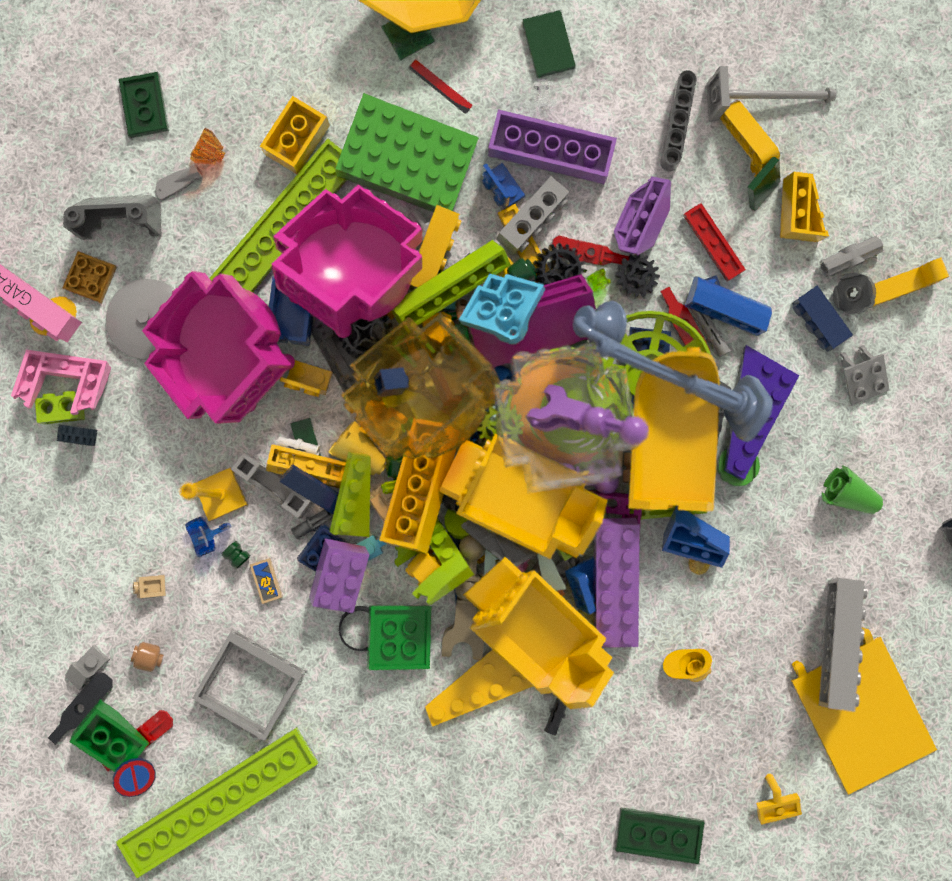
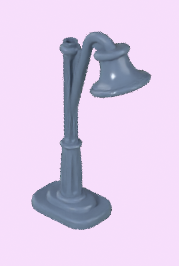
M606 301L596 310L590 306H583L577 311L573 320L575 334L580 338L587 337L592 349L601 357H611L685 388L687 394L692 393L724 409L726 420L736 437L740 440L749 442L754 439L769 418L773 402L758 378L746 375L731 390L700 379L695 374L691 376L685 375L625 347L620 343L626 332V313L623 307L615 301Z

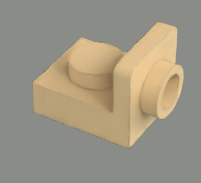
M165 575L136 577V582H133V594H137V598L166 596Z

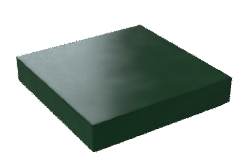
M772 157L747 186L749 207L754 211L760 207L781 182L780 160L776 157Z

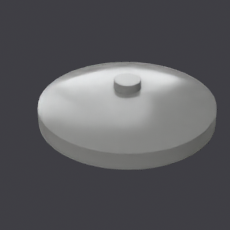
M140 279L126 284L117 291L107 309L106 327L112 342L118 349L133 358L141 360L149 358V354L156 350V348L142 330L147 325L148 320L159 311L160 306L170 298L174 288L159 280Z

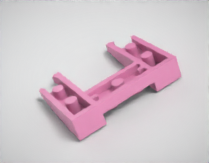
M26 350L11 396L14 399L20 397L25 401L23 405L31 409L46 375L80 379L70 413L76 415L79 414V410L87 408L94 410L107 383L111 367L107 361Z

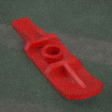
M560 235L552 239V244L555 247L556 244L561 243L562 247L568 244L569 251L576 248L575 255L582 254L579 261L603 266L610 263L622 265L621 261L623 258L628 260L627 255L615 253L604 245L575 240ZM593 249L595 254L590 256L587 250Z
M667 287L660 292L669 308V314L675 315L689 323L697 330L707 344L688 308L677 301L671 288ZM673 324L684 345L694 340L685 330Z
M160 710L136 730L149 742V746L173 727V719L167 711ZM103 765L107 772L111 770L105 765Z

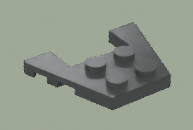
M470 520L461 524L463 530L499 561L506 557L517 567L538 554L495 532L489 534L485 527Z

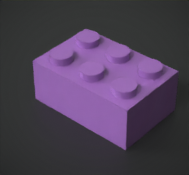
M329 539L324 540L309 595L313 607L349 613L354 612L369 558V553L365 546Z

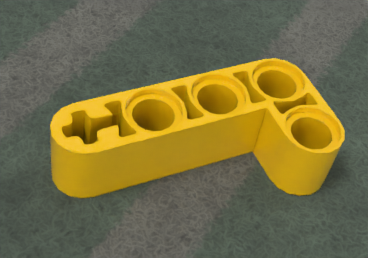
M739 100L730 103V107L720 119L751 158L750 169L752 173H755L754 176L756 177L772 157L780 160V152L775 143Z
M942 257L925 263L918 268L874 283L876 287L874 306L926 288L950 277Z

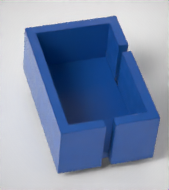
M272 277L269 308L279 325L281 335L278 343L288 344L289 341L291 344L310 346L314 315L299 304L291 302L288 296L277 289L275 279Z

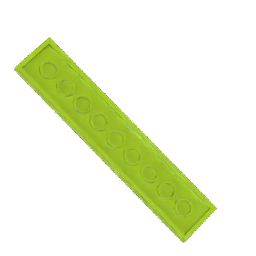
M327 138L212 274L210 280L212 281L219 274L231 275L242 288L254 292L272 270L271 264L283 254L276 249L273 236L325 189L332 194H336L347 181L336 176L335 170L342 149Z
M298 727L124 835L116 841V844L136 878H139L310 770L319 762Z

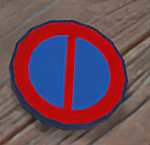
M129 759L115 770L112 784L115 791L121 796H139L153 785L156 771L153 764L147 759Z

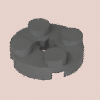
M849 273L844 275L833 290L835 305L845 313L861 314L867 309L872 308L875 304V284L870 277L863 274ZM854 288H856V291H859L855 299L850 297V293H853Z

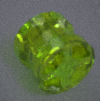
M604 268L586 278L592 284L594 293L612 283L605 276L606 271Z

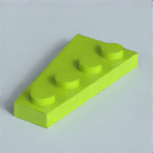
M348 452L329 531L333 535L370 537L371 456L367 454Z

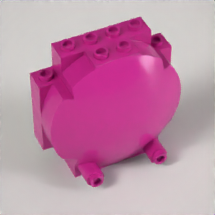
M357 185L342 200L337 194H332L325 189L273 236L276 249L283 253L271 264L277 289L288 296L291 302L299 304L334 330L336 335L341 338H346L351 334V324L360 318L372 321L392 311L404 299L410 288L412 278L422 270V256L415 250L422 242V228L420 225L410 221L403 213L394 210L387 202L378 199L370 190L364 189L360 185Z
M191 271L185 276L180 286L173 290L170 298L160 306L155 316L148 320L147 325L142 330L156 348V350L149 354V358L144 363L187 419H200L207 413L215 424L241 422L249 412L255 410L257 403L281 376L295 365L293 356L282 354L277 344L281 333L271 309L259 296L242 288L231 275L219 274L211 281L205 273Z

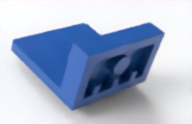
M503 162L492 170L487 163L483 165L482 183L487 190L491 189L495 195L493 199L499 207L502 206L506 209L525 197L524 192Z
M594 556L565 571L576 607L589 615L596 611L594 605Z

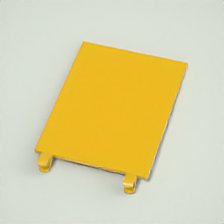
M864 627L861 628L864 630V644L860 646L863 657L861 664L858 666V672L861 673L860 685H857L856 693L859 695V705L855 707V712L819 706L822 665L806 672L802 662L796 660L791 664L798 676L791 680L848 795L937 750L882 638L879 636L873 639L870 630Z

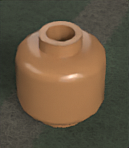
M142 642L139 646L135 645L130 662H133V667L136 669L152 672L156 666L160 667L163 654H160L159 646Z

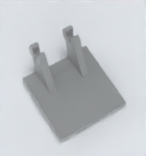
M864 345L858 347L862 351L860 356L865 361L855 365L845 352L840 354V357L843 358L841 362L845 366L844 374L851 405L890 391L884 355L873 356Z

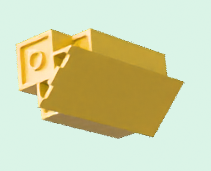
M496 433L492 441L487 439L484 447L464 438L439 489V492L458 500L457 505L460 506L457 511L458 515L551 559L556 548L575 558L579 554L583 555L602 524L607 503L606 499L584 489L586 477Z
M504 557L463 594L480 610L473 617L472 620L474 622L470 629L541 694L553 693L569 709L593 707L614 674L608 667L612 657L602 648L606 638L534 570L522 573L510 560Z

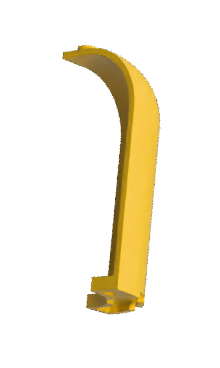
M687 347V351L669 352L652 360L685 375L691 376L695 374L700 379L720 385L718 369L714 358L708 353L700 352V348ZM642 371L635 389L634 417H640L646 422L649 433L646 440L641 444L632 445L629 508L668 510V508H673V505H677L678 510L714 511L719 407L692 393L687 394L685 388Z

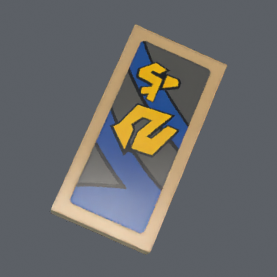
M271 558L250 564L262 604L282 598L283 595Z

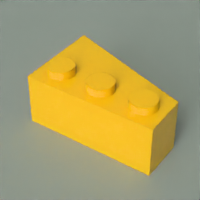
M794 171L783 178L780 238L819 242L829 237L828 230L825 231L823 223L824 214L823 211H820L818 204L819 195L813 174Z

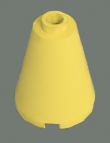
M355 421L352 422L342 432L339 439L334 442L328 453L344 462L347 460L348 452L367 454L371 456L370 474L375 475L377 473L380 475L386 468L384 456L370 438L359 430V424Z

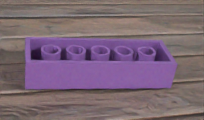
M498 109L488 147V156L605 185L617 138Z
M636 518L603 519L601 526L594 536V605L596 608L594 612V627L606 638L602 648L639 647V523Z

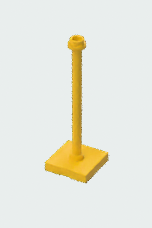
M232 467L196 483H185L180 488L182 498L186 500H192L195 497L200 498L208 521H213L248 505L234 471L231 470Z

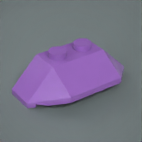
M651 177L647 183L641 185L629 196L614 229L620 251L639 255L654 246L670 211V180Z

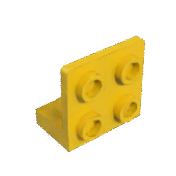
M295 360V365L289 370L287 379L281 377L279 381L284 382V387L297 391L303 388V393L319 397L320 394L326 395L333 372Z

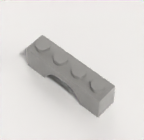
M243 452L231 468V470L275 499L283 508L297 518H303L313 504L310 500L280 483V476L266 471V466L248 453Z

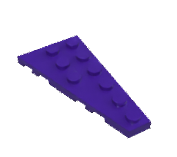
M747 345L743 349L744 355L740 367V380L746 375L758 378L770 395L773 403L769 418L751 441L744 442L736 437L732 428L730 429L731 436L727 448L724 471L740 480L746 478L800 376Z

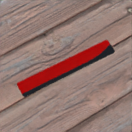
M415 59L408 67L464 114L472 108L473 105L418 60Z

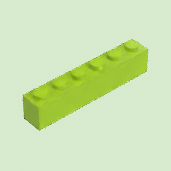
M491 240L405 295L404 299L392 310L397 322L408 332L478 287V285L484 283L489 274L496 275L509 267L511 264L504 248Z

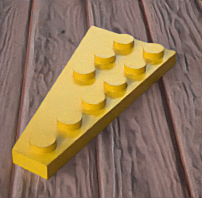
M492 649L482 657V660L475 663L429 702L425 708L433 727L533 686Z

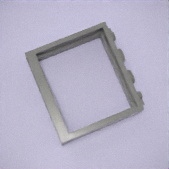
M234 630L228 635L192 699L197 701L196 703L201 705V708H209L214 711V715L223 720L226 718L233 722L232 725L239 730L245 729L250 732L251 737L265 741L306 671ZM234 644L294 678L266 728L206 693Z

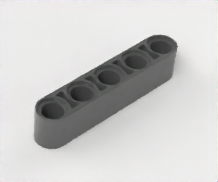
M690 70L680 73L674 88L661 156V167L665 171H674L678 167L683 155L697 81L695 73ZM682 81H687L690 85H684ZM678 100H684L686 104L682 105ZM674 119H680L682 124H677ZM670 138H677L679 143H673ZM667 157H673L675 163L669 162Z

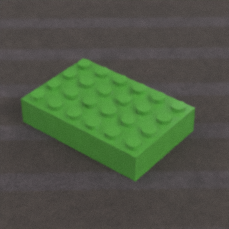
M363 93L335 168L336 176L434 212L436 205L453 211L479 137Z

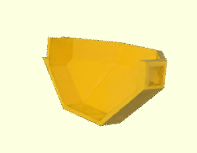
M481 0L357 1L411 34L465 23Z

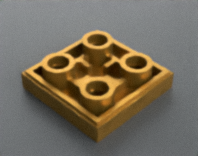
M77 251L62 288L102 304L117 266Z

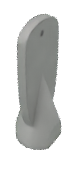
M194 163L188 169H182L160 179L156 184L157 197L164 200L184 189L193 180L203 177L197 164Z

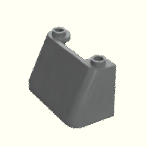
M152 195L86 198L65 210L63 227L81 240L92 239L91 234L93 231L101 229V219L128 218L133 224H139L141 227L147 228L149 235L162 236L161 205L158 199Z
M362 318L357 320L362 323H367V320H364ZM317 319L312 326L313 338L348 398L354 397L374 386L373 377L380 370L401 368L398 358L392 354L385 355L383 350L381 356L374 352V359H371L369 354H367L366 360H363V354L355 358L356 352L353 351L349 355L347 352L350 347L342 348L346 341H339V336L336 335L335 331L322 321ZM351 325L352 332L350 337L355 341L358 335ZM370 327L362 331L360 339L363 337V335L365 336V334L369 333ZM365 341L361 343L359 346L371 347L376 344H372L369 341Z

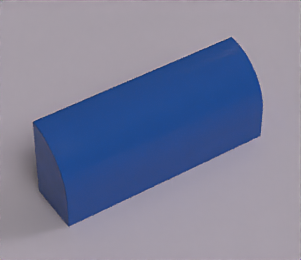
M695 276L685 307L756 336L767 332L772 315L770 306L698 276Z

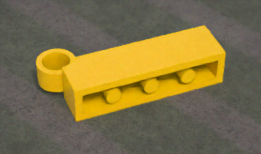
M436 205L419 251L422 256V270L412 278L411 286L418 288L435 277L439 270L443 271L447 261L444 258L446 250L450 251L454 243L451 236L453 231L458 232L462 221L458 219L459 213Z

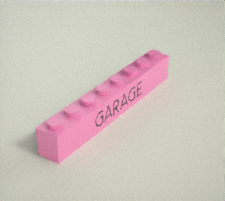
M0 264V297L4 299L2 303L11 309L16 307L18 309L17 314L27 320L31 318L33 320L31 324L42 331L45 328L48 331L47 335L55 341L61 339L68 343L82 322Z

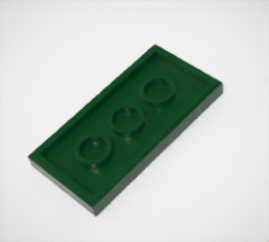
M621 807L615 851L699 864L705 821Z

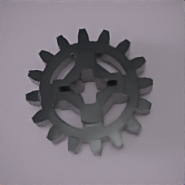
M630 254L628 260L623 258L621 261L622 265L618 264L616 269L620 272L615 273V277L619 278L616 285H622L620 292L626 290L627 297L633 293L635 299H637L639 294L644 298L646 291L651 294L653 292L652 287L658 285L655 280L659 279L660 275L655 274V272L658 271L659 267L652 266L655 262L654 260L647 261L648 255L641 258L639 254L634 258ZM629 266L630 273L624 276V271ZM635 272L637 275H642L640 279H638V277H633ZM650 276V282L646 286L645 278Z

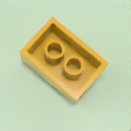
M292 96L262 141L260 148L264 155L298 174L330 126L328 118Z

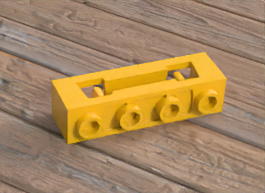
M272 444L266 471L283 475L294 464L327 486L340 488L346 462Z

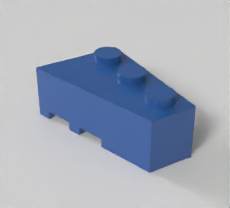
M676 505L663 534L662 551L723 568L730 554V537L686 510H678Z

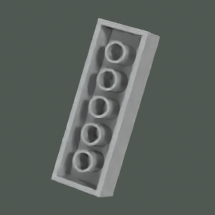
M845 578L829 580L819 706L855 712V707L859 705V695L856 693L857 685H860L861 673L858 672V666L861 664L863 657L862 651H860V642H863L864 630L861 629L862 620L864 621L866 616V609L863 608V599L867 597V587L864 586L865 581Z

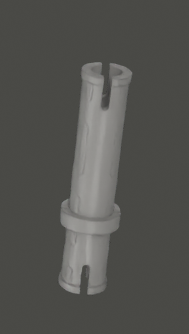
M690 309L708 337L706 340L708 343L711 342L719 357L729 353L731 350L722 338V332H718L710 317Z

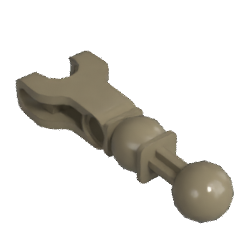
M470 535L461 540L459 551L475 575L455 588L457 594L455 621L443 633L442 656L450 657L454 645L465 642L472 647V658L474 660H482L484 641L470 629L474 622L472 619L477 614V608L463 594L480 580V574H476L477 561L484 555L486 549Z

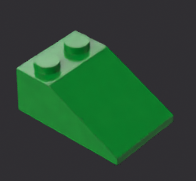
M99 700L74 730L69 740L71 744L114 772L123 762L138 758L149 744L117 710L102 700Z

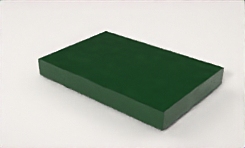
M561 10L522 19L537 78L576 68Z
M152 72L118 79L128 137L135 138L169 131L159 73Z

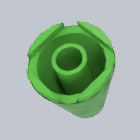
M844 465L841 469L835 468L824 482L823 486L827 488L825 493L822 492L821 496L822 500L829 505L869 514H875L883 507L882 496Z

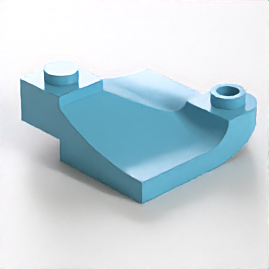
M489 274L483 286L478 285L459 321L462 325L493 334L500 341L516 344L524 338L528 330L529 319L545 291L544 285L508 274L504 278Z

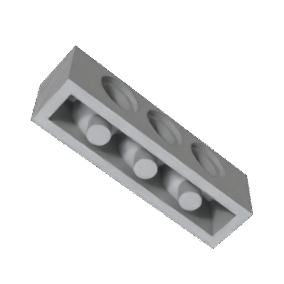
M550 176L499 232L496 240L513 255L518 251L522 253L529 245L528 240L531 236L535 238L541 232V225L544 222L548 224L555 216L553 212L557 208L561 210L568 201L566 197L569 191ZM543 200L549 201L551 206L545 205ZM530 214L536 215L539 220H533ZM517 229H523L526 234L518 233Z

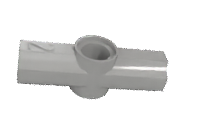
M874 236L859 244L849 245L840 250L839 253L819 262L820 269L826 277L839 273L844 269L849 270L865 262L864 260L884 251L881 239Z

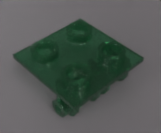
M391 21L381 26L400 61L435 42L431 35V30L410 34Z

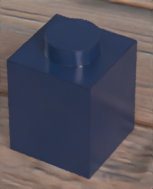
M404 367L383 369L373 377L378 397L401 395L409 387V378L405 374Z

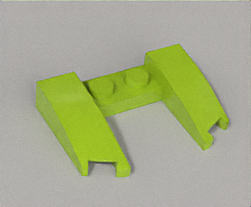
M438 518L430 546L442 565L412 592L416 599H419L421 595L427 597L426 602L428 605H432L475 575ZM395 546L396 551H398V558L394 559V563L399 567L419 552Z

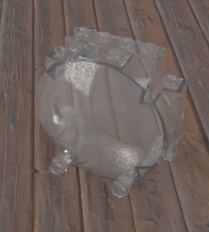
M592 343L580 345V348L574 349L571 346H564L558 348V351L541 349L535 354H528L526 351L516 353L510 361L513 375L512 381H499L498 385H495L493 388L496 407V432L503 452L505 467L523 465L528 493L610 482L622 476L618 452L634 450L639 444L629 445L622 440L620 434L611 432L607 438H604L602 434L594 435L588 431H577L565 427L545 432L532 427L526 419V415L532 408H543L548 405L549 402L543 391L548 385L563 387L567 397L589 404L592 408L602 407L605 410H611L617 420L624 421L628 417H634L626 368L619 369L618 366L605 368L604 371L602 357L596 351V346H593Z

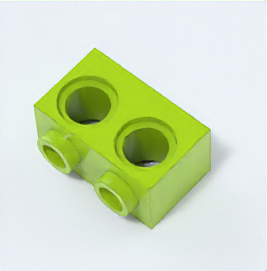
M65 391L60 396H55L53 393L42 394V398H36L37 423L47 425L85 420L84 409L79 410V414L72 415L67 409L68 404L74 401L76 392ZM52 404L53 409L48 413L47 407Z

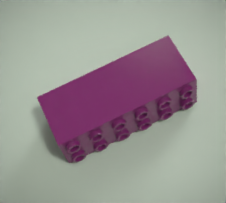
M580 274L544 285L545 291L529 319L528 330L524 338L516 344L500 341L493 334L468 326L474 352L481 370H491L499 365L511 364L519 359L531 358L539 353L588 340L587 337L580 338L573 330V320L580 308L590 306L596 310L593 291L583 275Z

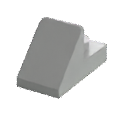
M94 645L77 662L70 665L65 677L81 690L108 662L109 658Z

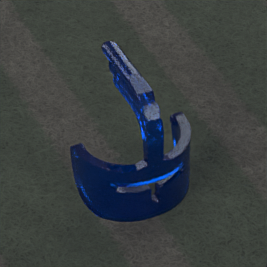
M201 516L185 524L197 557L214 552L216 550L214 535L232 528L230 523H224L219 528L211 530L205 519ZM200 526L203 529L204 534L206 536L208 547L206 545L204 538L198 540L199 537L203 536Z

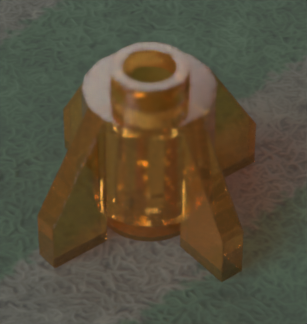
M205 127L190 154V160L199 164L215 165L216 162L221 163L226 154L223 151L224 146H222L215 134Z

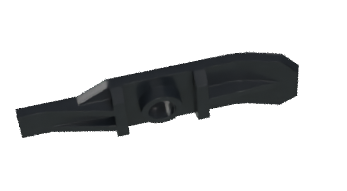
M97 673L63 711L60 724L48 739L56 745L69 730L77 728L97 702L102 700L113 688V680L105 673ZM79 704L84 706L83 712L78 711Z

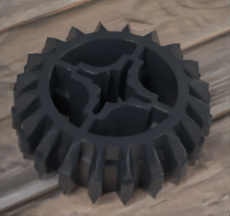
M561 243L556 244V247L550 244L548 249L543 248L542 254L538 253L536 255L538 260L533 261V265L537 267L538 271L535 281L539 280V284L547 285L551 283L548 278H553L556 282L567 279L568 272L573 270V277L586 273L587 270L581 268L585 261H579L582 254L575 255L576 248L569 251L568 244L564 245V247H562ZM559 256L566 258L570 264L564 263ZM551 257V269L545 272L546 262ZM561 268L562 270L566 268L562 273L557 274L556 272L552 274L556 269Z
M388 315L368 323L355 321L351 325L357 332L356 340L353 341L350 335L346 338L339 337L338 340L346 341L342 348L345 349L349 346L350 349L347 352L349 355L355 351V358L363 354V360H366L367 354H369L370 358L374 359V352L381 356V349L388 350V346L385 343L391 344L390 338L387 336H393V331L387 329L392 328L393 325L392 323L385 324L389 320ZM377 322L382 329L381 340L373 330ZM371 325L369 333L365 334V336L363 335L360 339L362 331L368 329ZM365 341H369L372 344H376L371 347L359 346L361 343Z

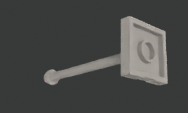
M719 66L715 74L706 83L708 121H717L730 107V99H824L825 103H831L835 101L837 93L831 87H827L825 91L729 90L728 66Z

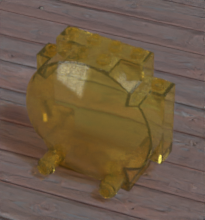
M440 313L422 329L408 317L354 361L350 366L355 371L352 376L357 382L341 394V396L346 401L343 404L350 414L355 412L358 415L354 419L386 457L390 454L394 460H397L400 456L416 459L425 454L427 458H432L456 449L475 433L486 415L485 410L498 403L499 395L497 391L503 385L492 365ZM404 367L405 374L409 378V387L401 395L378 397L373 377L383 369Z

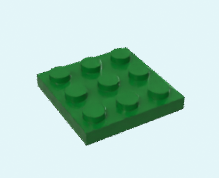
M369 605L367 670L430 669L432 606Z

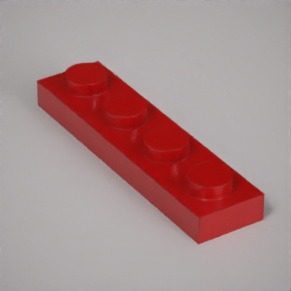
M702 203L683 214V217L727 282L746 270Z

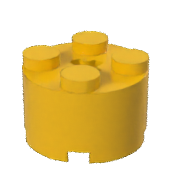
M430 547L427 554L419 552L405 569L411 577H415L419 581L418 586L442 565L439 558L432 554L434 550Z

